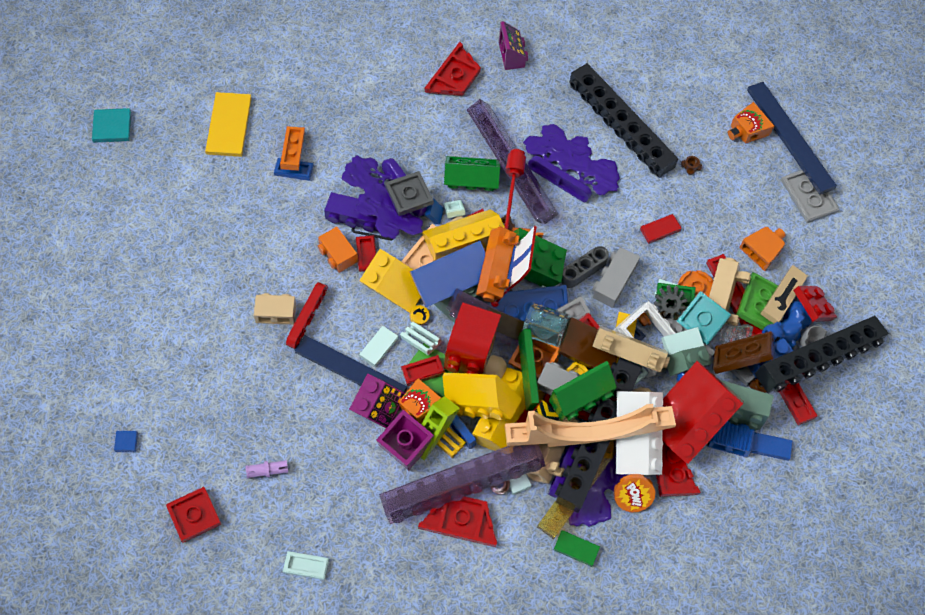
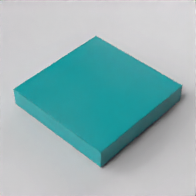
M95 109L92 130L93 143L130 141L131 109Z
M700 291L678 318L677 322L687 330L698 327L703 343L708 346L732 315Z

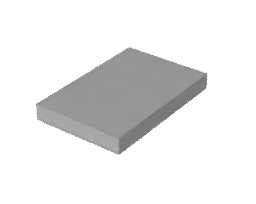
M803 170L781 178L783 185L806 223L837 213L840 210L829 192L819 195Z

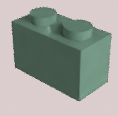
M705 346L682 350L667 356L670 357L667 365L670 376L687 372L696 361H699L704 367L711 364L709 353Z

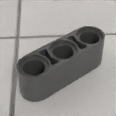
M597 246L567 265L563 269L562 285H567V288H573L604 268L609 256L608 250L603 246Z

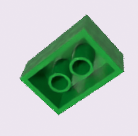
M521 228L514 231L520 236L519 241L529 233ZM535 236L531 270L523 279L541 287H552L561 283L567 249Z

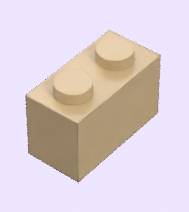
M269 293L256 295L254 307L256 323L294 325L296 312L295 296L289 294L279 296Z

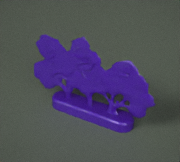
M555 124L542 126V137L529 136L523 142L526 145L527 153L539 154L544 157L533 156L528 162L530 170L578 200L587 202L592 196V191L586 184L592 185L594 192L598 195H605L608 191H618L619 185L617 182L620 177L617 172L616 162L607 159L591 160L589 156L592 154V150L588 147V137L575 136V138L567 140L565 132ZM551 162H558V164L562 167V170L553 165ZM570 169L576 171L580 179L577 180L566 173V171ZM588 176H593L595 178L592 181H589L588 179L584 180Z
M358 155L352 157V162L346 164L341 179L349 185L362 188L365 191L364 194L359 195L358 201L360 203L356 205L355 211L365 216H377L375 226L383 237L396 239V236L399 235V230H403L410 235L422 233L423 221L418 217L425 215L427 207L413 211L412 213L415 216L411 213L398 216L385 188L384 182L386 179L391 181L406 176L398 163L393 158L384 160L382 162L383 173L377 170L378 162L374 158H361ZM371 173L378 174V176H382V178L372 177Z
M616 439L612 459H602L580 511L577 513L559 504L561 513L568 516L571 526L577 527L580 524H584L590 527L598 522H605L611 519V505L606 499L604 492L607 489L614 492V487L620 482V479L630 475L616 474ZM581 444L567 446L559 465L560 468L566 469L567 465L572 466L574 461L571 459L575 447L580 448ZM586 447L590 453H595L592 447ZM578 465L582 467L584 471H587V468L584 465ZM563 475L562 477H554L548 495L554 498L558 497L555 495L559 483L564 484L566 478ZM570 482V486L573 489L574 487H577L579 489L577 483Z

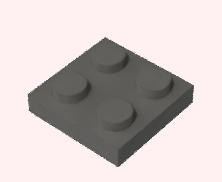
M420 171L385 182V188L398 216L433 205L434 200Z

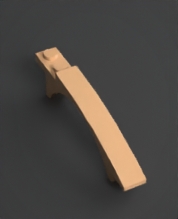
M646 404L620 417L583 423L556 421L546 418L535 411H528L525 423L505 424L507 446L547 444V447L621 439L673 428L676 426L672 406L654 407L653 404Z

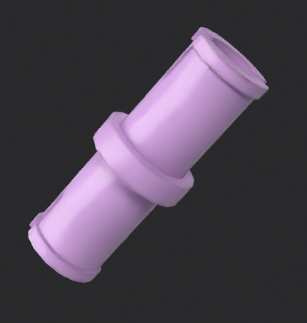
M287 460L271 463L264 461V464L246 465L247 479L288 473Z

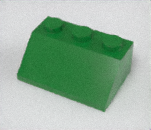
M446 156L444 185H448L449 188L466 186V189L471 190L477 187H482L487 191H493L495 188L499 189L500 159Z
M605 361L553 390L549 402L561 421L565 419L570 421L576 418L581 410L585 409V411L594 408L599 400L602 399L604 402L614 396L613 393L617 387L609 363Z

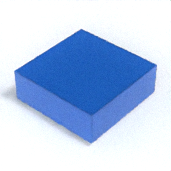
M433 199V205L427 206L425 216L434 224H440L444 208Z
M116 431L114 451L136 452L138 432Z

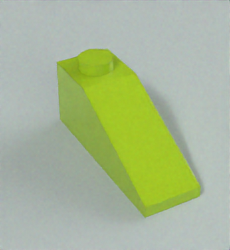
M445 396L432 404L421 424L434 435L425 452L420 457L423 460L434 449L460 409Z

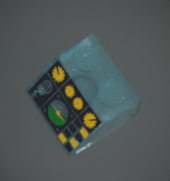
M532 303L523 329H531L532 339L559 347L570 314Z

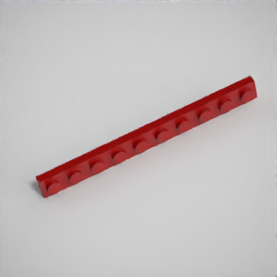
M724 254L708 259L706 262L713 277H715L719 259L726 258ZM736 281L730 307L735 315L745 291L739 281ZM738 318L747 337L762 334V329ZM799 383L793 386L788 384L785 389L779 392L797 425L817 417Z

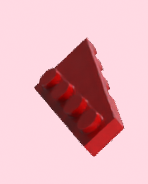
M663 441L662 474L656 475L659 496L699 495L701 492L693 481L694 476L691 469H688L686 462Z

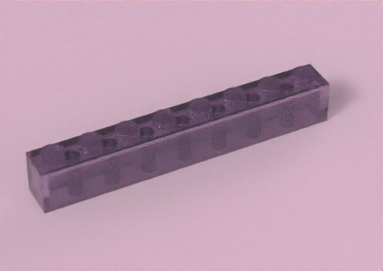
M479 99L467 109V112L505 171L508 154L512 149H517L491 106ZM525 162L524 174L515 179L514 187L535 221L545 225L557 216L558 212Z
M538 444L507 446L379 494L389 523H400L406 518L419 516L430 509L440 508L446 503L459 501L470 494H477L486 488L499 486L510 479L520 478L526 473L536 472L546 465Z

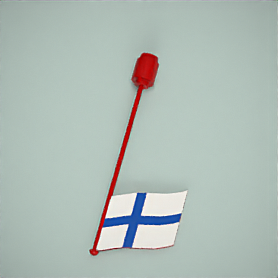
M512 149L507 157L505 172L512 177L504 227L506 229L509 226L515 179L522 176L525 169L526 156L525 152L520 149ZM534 226L513 248L507 279H510L509 287L504 289L503 296L531 270L537 226ZM501 299L494 300V302H491V305L497 307Z

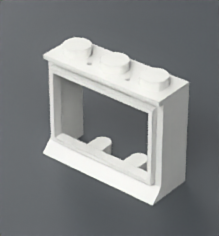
M649 301L640 305L613 330L634 338L626 328L645 312L663 336L675 334L670 327V323L662 318L658 313L657 307ZM647 368L648 375L646 377L654 376L658 371Z

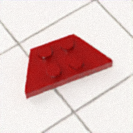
M459 42L425 86L424 92L463 96L481 72V67L473 60L471 54L465 51L463 44Z
M446 492L439 503L430 510V513L418 525L420 530L491 547H496L497 545L487 501Z

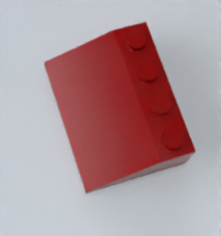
M696 361L663 398V407L672 406L676 426L662 430V440L674 453L689 464L743 405L744 401L699 361Z

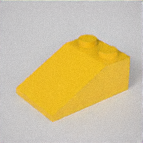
M379 249L359 281L409 313L421 299L410 274V271H413V269L382 249Z

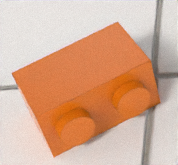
M337 226L318 237L319 245L317 247L322 255L326 254L329 258L327 261L332 269L336 268L340 273L358 262L357 252Z

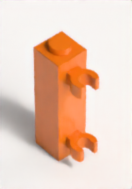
M501 226L490 231L476 295L483 297V300L487 302H494V300L503 298L504 289L509 287L510 279H507L514 245L518 244L520 237L517 233Z

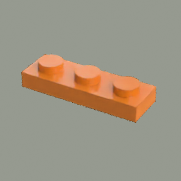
M287 126L280 162L281 169L299 170L305 127Z

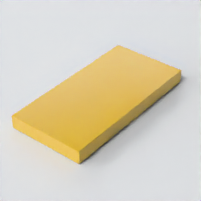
M216 92L205 150L206 155L242 157L252 99L251 94Z

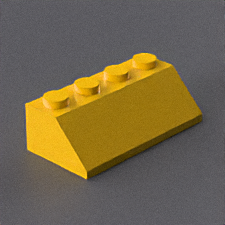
M489 209L422 232V235L435 261L478 241H481L483 248L487 247L490 231L500 226L504 228V224L499 214Z
M507 367L501 379L522 399L511 420L484 419L481 417L472 435L475 437L478 445L513 457L519 446H507L505 424L515 423L526 407L522 372ZM538 390L539 402L543 400L546 394Z
M444 373L442 376L444 395L460 408L457 413L459 417L469 416L471 418L482 417L484 419L511 420L522 400L498 375Z

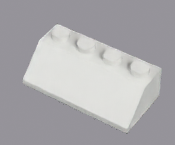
M617 391V417L631 413L646 404H653L654 407H663V392ZM662 430L616 439V474L661 475L663 466Z

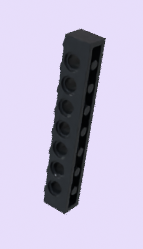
M588 63L571 72L569 81L571 88L580 93L581 98L592 106L595 113L600 114L604 123L614 129L616 136L621 137L625 141L626 146L637 154L638 159L646 163L652 174H656L660 178L676 167L678 157Z
M874 315L764 363L754 374L767 393L775 390L780 392L788 384L792 386L797 384L803 377L808 379L815 375L817 371L820 373L824 372L832 364L833 366L839 365L845 358L850 360L859 352L864 354L872 346L874 348L879 347L885 342L883 339L889 333Z
M621 357L617 363L613 362L611 366L617 387L613 393L616 399L617 391L632 392L642 369V366ZM616 379L623 380L624 384L618 383ZM601 399L596 402L595 407L597 409L595 414L591 412L587 422L616 418L617 401L608 399L603 402ZM601 412L607 413L610 418L603 417ZM611 440L581 444L580 448L575 447L571 459L574 460L572 466L567 465L563 477L566 478L564 484L559 483L555 495L558 496L556 503L577 513L580 511ZM585 447H592L595 453L587 452ZM578 465H584L587 471H581ZM570 482L577 483L579 489H573L570 486Z

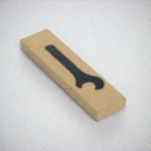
M792 265L760 314L773 324L780 322L796 296L793 290L798 286H802L808 275Z

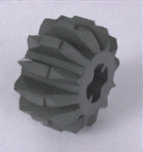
M667 285V291L660 288L659 290L662 295L655 294V298L658 300L654 302L655 306H659L657 308L658 313L663 312V317H667L668 313H670V317L674 318V313L677 312L680 316L681 312L679 309H686V306L682 304L687 302V298L683 297L684 291L678 292L679 288L677 286L671 291L670 285ZM671 299L674 303L671 305L667 300Z

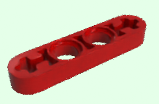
M320 282L316 283L287 337L286 346L293 349L297 348L306 332V326L310 325L315 315L313 314L315 309L318 310L327 293V285Z

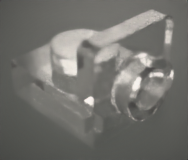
M726 322L721 329L720 340L728 343L751 337L753 326L749 324L733 326Z

